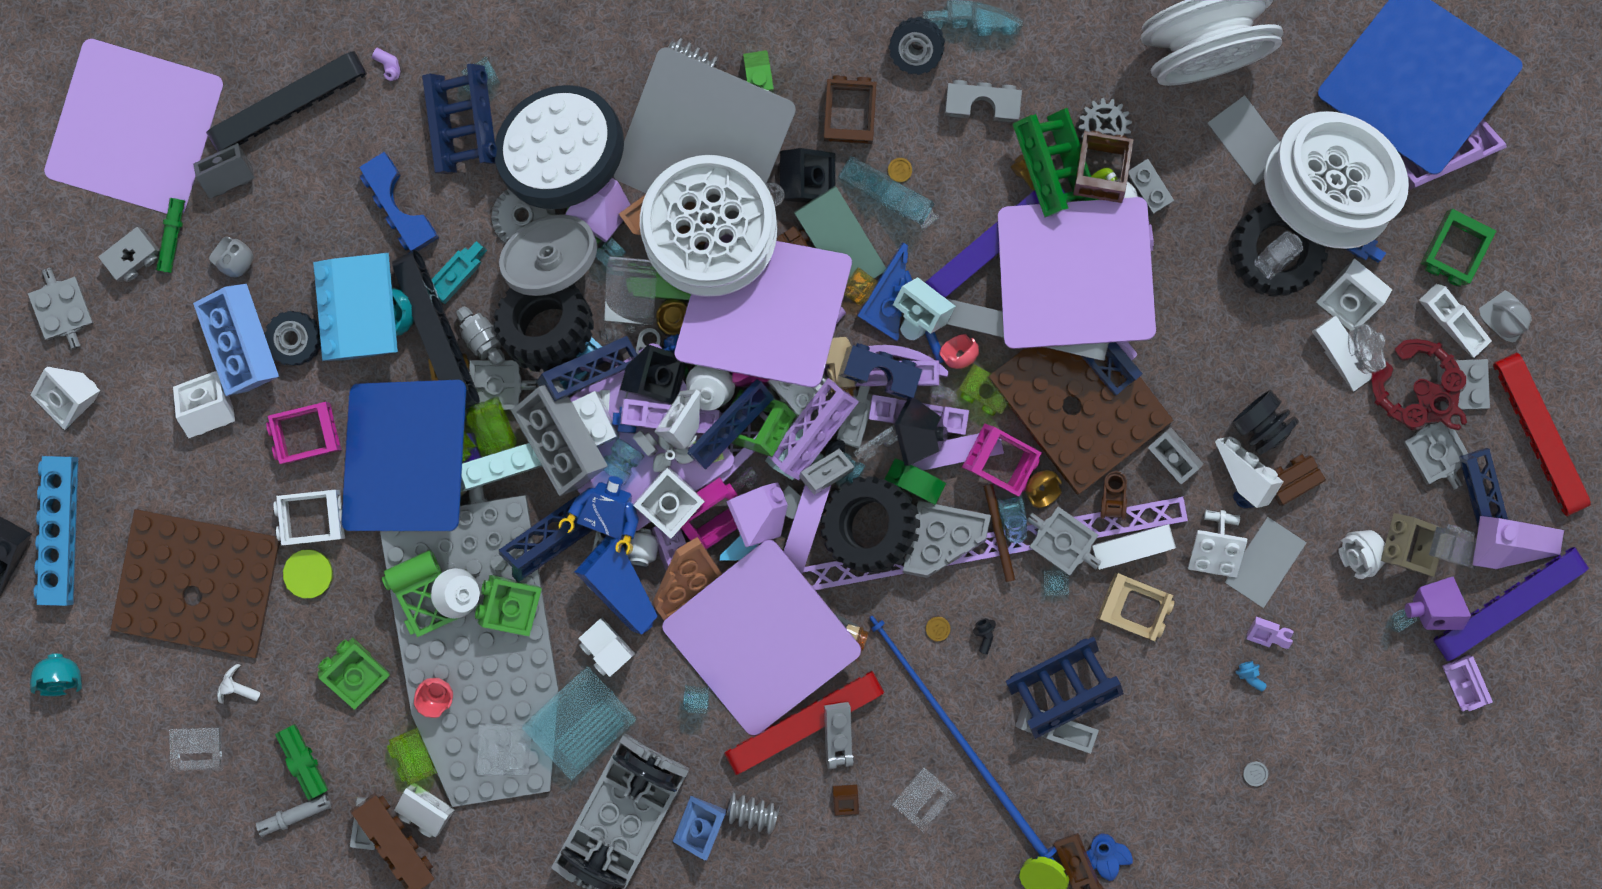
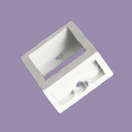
M340 490L276 496L277 501L274 502L275 516L279 517L276 535L278 541H281V545L345 539V532L342 526ZM326 498L330 534L292 538L288 502Z

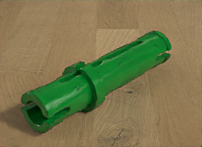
M169 198L166 219H163V224L165 225L156 268L158 271L172 273L180 227L183 228L181 221L185 200Z

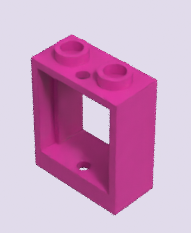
M322 402L268 416L269 422H266L269 436H273L275 446H272L274 459L278 460L279 464H288L342 450L329 402ZM318 412L326 447L289 456L280 421Z
M984 423L962 468L1011 494L1020 496L1025 491L1032 471L1039 464L1041 452L996 427ZM998 438L1024 452L1008 484L982 471Z
M720 477L697 492L705 502L681 527L690 541L698 537L706 549L738 529L729 508L698 529L691 523V520L724 498L730 500L738 496L730 483L725 485Z

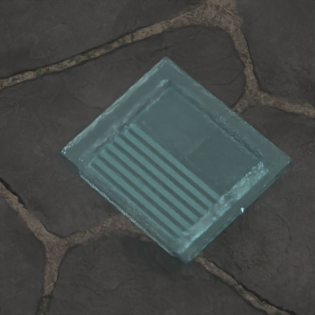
M586 666L521 728L572 781L637 719L614 695V692L610 691L597 675Z

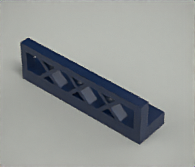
M625 336L543 372L537 380V384L539 387L546 385L555 402L624 371L631 361L625 363L617 360L616 357L628 352L633 360L638 354L628 336ZM602 363H611L609 370L606 372L595 369L596 366ZM584 371L590 373L588 380L584 382L574 378L575 375ZM567 381V389L558 393L553 382Z
M1110 342L1106 352L1107 367L1098 366L1094 358L1081 357L1116 396L1143 373L1116 342ZM1111 371L1120 372L1126 379L1119 387H1116L1110 380Z
M756 379L693 444L687 454L706 470L774 399L773 395L759 379Z
M1484 448L1459 456L1477 527L1479 528L1480 516L1492 517L1489 507L1490 501L1496 503L1498 507L1494 518L1508 520L1490 449ZM1484 456L1486 465L1482 472H1480L1477 458ZM1484 478L1490 480L1492 488L1487 496L1483 484Z
M576 496L499 549V555L512 567V577L518 583L593 530L577 524L578 519L576 518L574 520V530L570 533H567L571 528L569 521H565L559 530H547L550 523L560 522L568 517L567 512ZM533 535L544 536L543 541L539 544L528 543L529 538ZM513 549H524V554L516 560L509 552Z

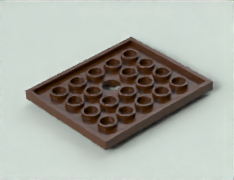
M1047 347L1024 348L987 377L1077 495L1174 421L1141 377L1130 383L1115 396L1081 355ZM1105 356V361L1094 360L1098 366L1107 367V356ZM1111 371L1110 380L1116 387H1119L1126 379L1120 372ZM1072 396L1079 400L1081 408L1078 414L1068 415L1065 413L1062 406L1066 397Z
M134 509L110 630L257 658L280 541H278L277 536ZM190 586H196L202 592V600L197 605H189L184 599V592Z

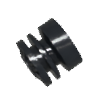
M1272 390L1266 391L1254 400L1231 423L1241 436L1251 431L1255 433L1248 443L1250 446L1255 445L1260 440L1262 441L1255 449L1258 455H1262L1282 443L1299 422L1295 416L1284 422L1290 414L1289 409L1278 414L1275 412L1282 401Z

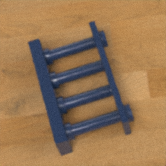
M467 64L468 75L445 80V76L437 74L422 75L435 173H457V163L479 158L480 163L495 164L494 157L497 154V147L494 139L487 86L488 76L485 66ZM469 85L471 99L448 104L447 90ZM473 109L474 124L451 129L450 114ZM476 134L478 148L458 153L454 152V138Z
M1094 636L1089 639L1080 640L1074 647L1024 672L1015 673L1010 679L1005 681L1011 695L1017 692L1020 693L1032 715V718L1027 723L1035 739L1124 694L1117 676L1107 678L1094 653L1098 652L1099 648ZM1084 658L1099 682L1097 686L1089 690L1084 688L1072 664ZM1062 669L1076 692V696L1067 701H1063L1050 678L1051 675ZM1039 681L1044 685L1054 704L1053 708L1045 712L1040 711L1028 689L1029 686Z

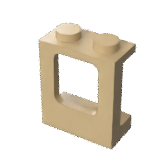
M1115 573L1097 618L1155 641L1157 637L1160 638L1165 629V624L1163 623L1165 615H1169L1173 609V595L1122 574ZM1132 590L1160 602L1153 625L1149 628L1124 619L1121 616L1127 595Z

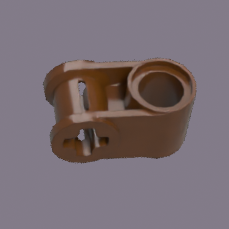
M1113 471L1105 477L1100 519L1112 517L1121 518V521H1126L1127 479L1121 472ZM1116 481L1122 487L1115 490L1109 486V483Z

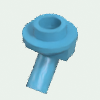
M1248 661L1238 665L1239 669L1235 673L1239 675L1240 679H1246L1251 686L1260 692L1266 689V683L1257 678L1260 675L1259 664Z

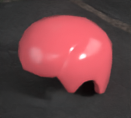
M961 334L948 340L941 347L939 353L949 367L962 369L974 363L979 356V346L974 338L970 339L966 334ZM962 350L964 354L960 357H957L956 354L958 353V351Z
M440 678L425 679L418 685L414 695V706L417 712L429 718L440 717L452 704L453 690L449 683Z

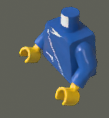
M610 476L607 484L599 482L595 488H588L576 497L567 512L569 514L568 517L559 522V529L565 521H569L571 528L567 533L572 532L575 527L574 520L576 518L578 519L577 524L618 538L620 541L617 542L615 548L618 553L621 551V546L626 543L628 546L626 554L629 555L633 551L630 541L634 539L639 518L636 508L631 502L632 495L621 490L623 480L616 476Z

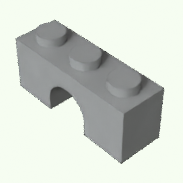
M953 80V83H948L944 116L969 118L971 105L976 101L984 100L993 107V121L1011 123L1019 121L1022 90H1016V86L1002 85V88L992 87V84L979 82L977 86L967 85L968 82L963 80Z

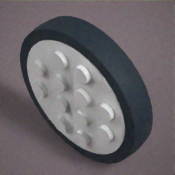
M574 85L549 87L521 101L505 118L495 141L497 147V154L494 157L495 164L504 184L523 202L543 209L570 207L598 193L613 177L623 155V131L614 110L594 91Z

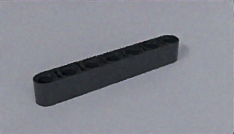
M348 52L220 122L206 133L217 152L237 143L240 146L249 141V137H256L270 129L269 126L282 123L291 118V114L295 112L298 114L311 107L313 102L317 100L320 102L331 96L336 89L342 90L356 82V78L360 76L361 78L365 77L367 72L356 52Z
M412 250L392 262L393 270L402 292L411 303L413 319L438 380H461L465 383V410L480 403L478 392L425 262L418 251Z

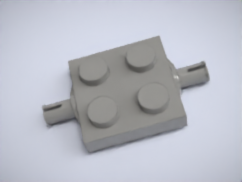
M52 268L42 270L47 285L39 290L28 293L45 340L66 336L71 350L81 347L76 333L81 328L94 322L77 277L56 281Z
M470 360V375L478 392L480 403L469 408V410H512L520 403L522 390L537 389V386H527L537 385V380H522L520 366L516 361L505 360L503 364L496 367L489 360Z
M1442 422L1425 424L1413 436L1402 441L1426 484H1431L1440 478L1447 477L1453 490L1463 486L1456 472L1461 467L1459 456L1468 454L1454 429L1448 428Z
M1057 507L1053 514L1045 521L1033 512L1026 520L1038 528L1036 538L1029 547L1069 576L1077 565L1083 561L1095 570L1098 567L1095 563L1100 565L1101 560L1090 554L1091 546L1099 535L1060 507Z

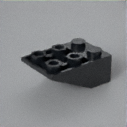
M0 517V596L25 553L32 533Z

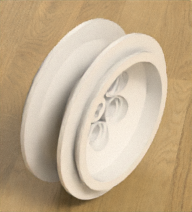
M1316 112L1299 118L1287 129L1282 140L1269 154L1264 170V182L1268 197L1280 217L1303 237L1327 247L1347 249L1360 247L1372 242L1379 237L1388 223L1401 211L1408 195L1407 171L1396 148L1376 128L1361 119L1344 113Z

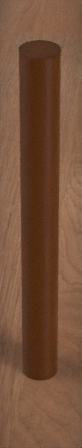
M993 484L985 485L983 487L1005 581H1014L1015 576Z

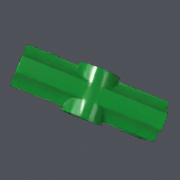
M296 724L276 733L275 736L286 755L287 767L290 773L297 777L307 799L310 800L328 791L329 789L317 767L318 761L312 757L311 753L313 751L310 747L306 746Z

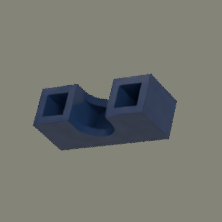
M856 343L855 346L847 347L838 376L862 384L868 381L870 372L877 368L882 370L887 377L885 392L907 400L914 398L922 373V369L917 368L916 363L905 359L899 362L894 360L893 355L879 351L877 354L869 351L870 347Z

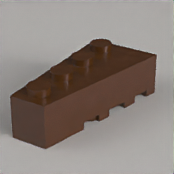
M376 793L372 794L350 810L351 814L369 840L373 842L380 856L388 863L392 873L402 883L404 888H424L435 880L430 871L433 868L432 864L426 856L421 858L416 852L419 846L411 835L407 838L402 832L405 826L398 816L392 817L388 809L391 806L382 795L378 798Z

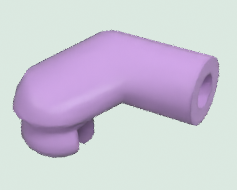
M376 48L372 54V59L383 64L385 70L384 77L389 81L398 79L401 70L397 57Z

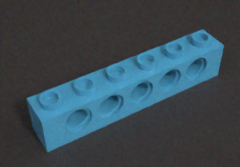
M42 456V461L38 464L41 486L37 490L40 510L36 515L39 535L36 537L35 545L39 552L38 560L35 562V574L38 575V581L34 587V598L37 599V605L68 606L73 605L78 457ZM56 475H59L62 481L58 488L53 484V478ZM56 499L61 504L60 510L57 513L52 509V503ZM54 524L58 525L60 529L57 537H54L51 533V528ZM53 549H56L59 553V558L56 562L50 557ZM53 573L58 577V583L55 587L51 585L49 580Z

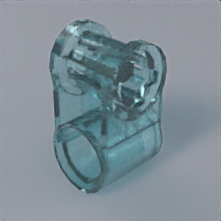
M1022 495L1004 500L997 498L1007 540L1012 543L1023 542L1027 538V519ZM1018 526V527H1021V528H1019V529H1013L1012 527Z

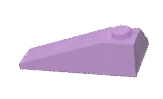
M1480 516L1473 565L1499 569L1560 555L1564 530Z

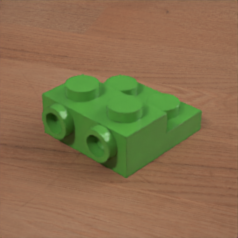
M489 575V579L484 580L481 587V594L484 595L482 605L478 604L476 607L475 619H478L477 623L484 628L530 636L542 588L535 585L518 583L513 579Z
M352 637L349 641L343 640L337 646V653L331 659L326 657L318 665L320 670L317 673L319 679L355 710L390 674L371 656L368 650Z

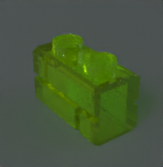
M499 397L480 402L470 408L467 421L470 428H475L478 434L476 441L480 451L484 450L486 455L489 456L515 447L517 440Z
M417 727L389 739L390 745H387L388 752L392 759L396 758L400 767L397 768V772L402 782L406 781L407 785H411L437 773Z

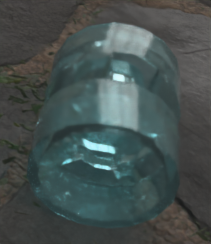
M618 438L611 447L612 454L604 457L608 465L604 471L611 476L621 478L623 484H626L633 474L632 467H638L645 456Z

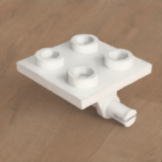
M823 373L821 383L812 388L769 380L768 383L771 387L767 389L773 395L774 400L785 402L796 416L799 417L828 378Z
M1205 510L1204 520L1218 522V533L1197 531L1188 570L1237 578L1247 538L1224 535L1225 523L1238 526L1240 515L1227 514L1224 510H1220V512Z

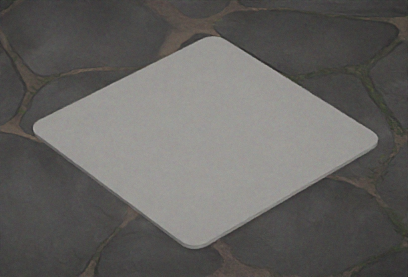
M661 48L656 55L626 135L622 159L614 174V178L621 183L647 193L655 179L673 164L690 157L717 155L731 158L749 167L766 185L794 117L796 107L792 101L671 48ZM713 194L710 195L707 200L711 203L718 202L721 197L719 195ZM729 211L726 217L735 219L739 213L737 211Z

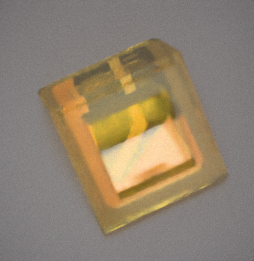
M858 267L849 278L844 295L856 304L861 305L868 301L878 281Z

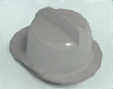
M1506 290L1479 308L1480 316L1499 337L1509 342H1516L1519 336L1529 329L1530 322L1532 321L1528 309Z

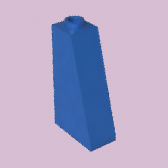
M606 536L575 570V573L631 631L642 635L652 627L653 621L658 616L623 546H621L620 553L616 551L615 548L619 539Z

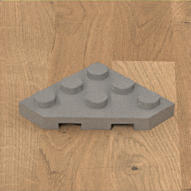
M918 501V514L915 517L920 520V528H916L915 533L919 534L918 542H912L911 547L914 550L911 555L906 554L903 573L928 578L986 541L991 515Z

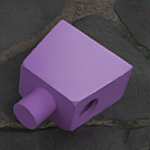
M1454 577L1420 587L1413 598V602L1406 603L1405 605L1406 616L1408 618L1419 617L1423 627L1427 630H1463L1471 617Z

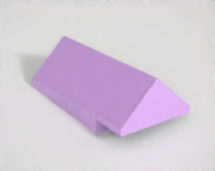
M1483 119L1439 174H1430L1400 153L1399 155L1407 171L1408 189L1411 190L1494 154L1507 146Z

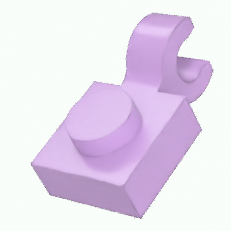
M1256 617L1248 630L1246 639L1267 647L1275 643L1282 648L1289 649L1293 642L1290 638L1294 631L1288 628L1279 630V624Z

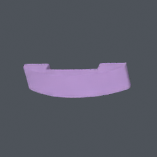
M894 345L868 346L870 347L869 351L877 354L879 351L893 355V357L910 361H934V359L921 352ZM939 364V377L946 378L948 371Z
M872 395L868 419L895 424L906 401ZM924 404L942 417L943 425L947 428L948 433L966 434L969 410Z
M623 399L620 424L656 429L671 405ZM700 409L699 429L696 433L704 434L719 419L720 410Z
M979 434L946 440L939 452L912 465L924 471L965 462ZM998 438L990 456L1004 454L1001 439Z
M806 485L804 487L784 549L786 556L801 574L803 573L831 485L815 495Z

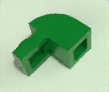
M896 458L884 479L936 505L946 485L944 481L913 465L904 466V462Z

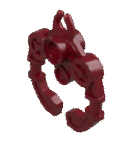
M1410 339L1401 342L1395 348L1396 354L1402 361L1410 360L1418 352L1426 353L1430 358L1435 355L1441 361L1439 366L1445 369L1441 377V384H1434L1426 379H1419L1414 383V393L1419 404H1411L1405 409L1399 403L1394 406L1387 399L1390 394L1384 388V384L1392 377V365L1382 360L1374 367L1372 373V388L1376 398L1374 403L1377 406L1380 405L1387 412L1386 415L1389 418L1392 417L1411 430H1419L1425 424L1442 422L1450 429L1460 430L1461 426L1459 424L1451 422L1453 415L1460 416L1462 425L1467 423L1466 414L1458 406L1460 392L1466 387V375L1460 370L1454 359L1455 357L1442 349L1440 342L1436 344L1427 340ZM1438 401H1444L1448 404V408L1439 411L1434 405Z

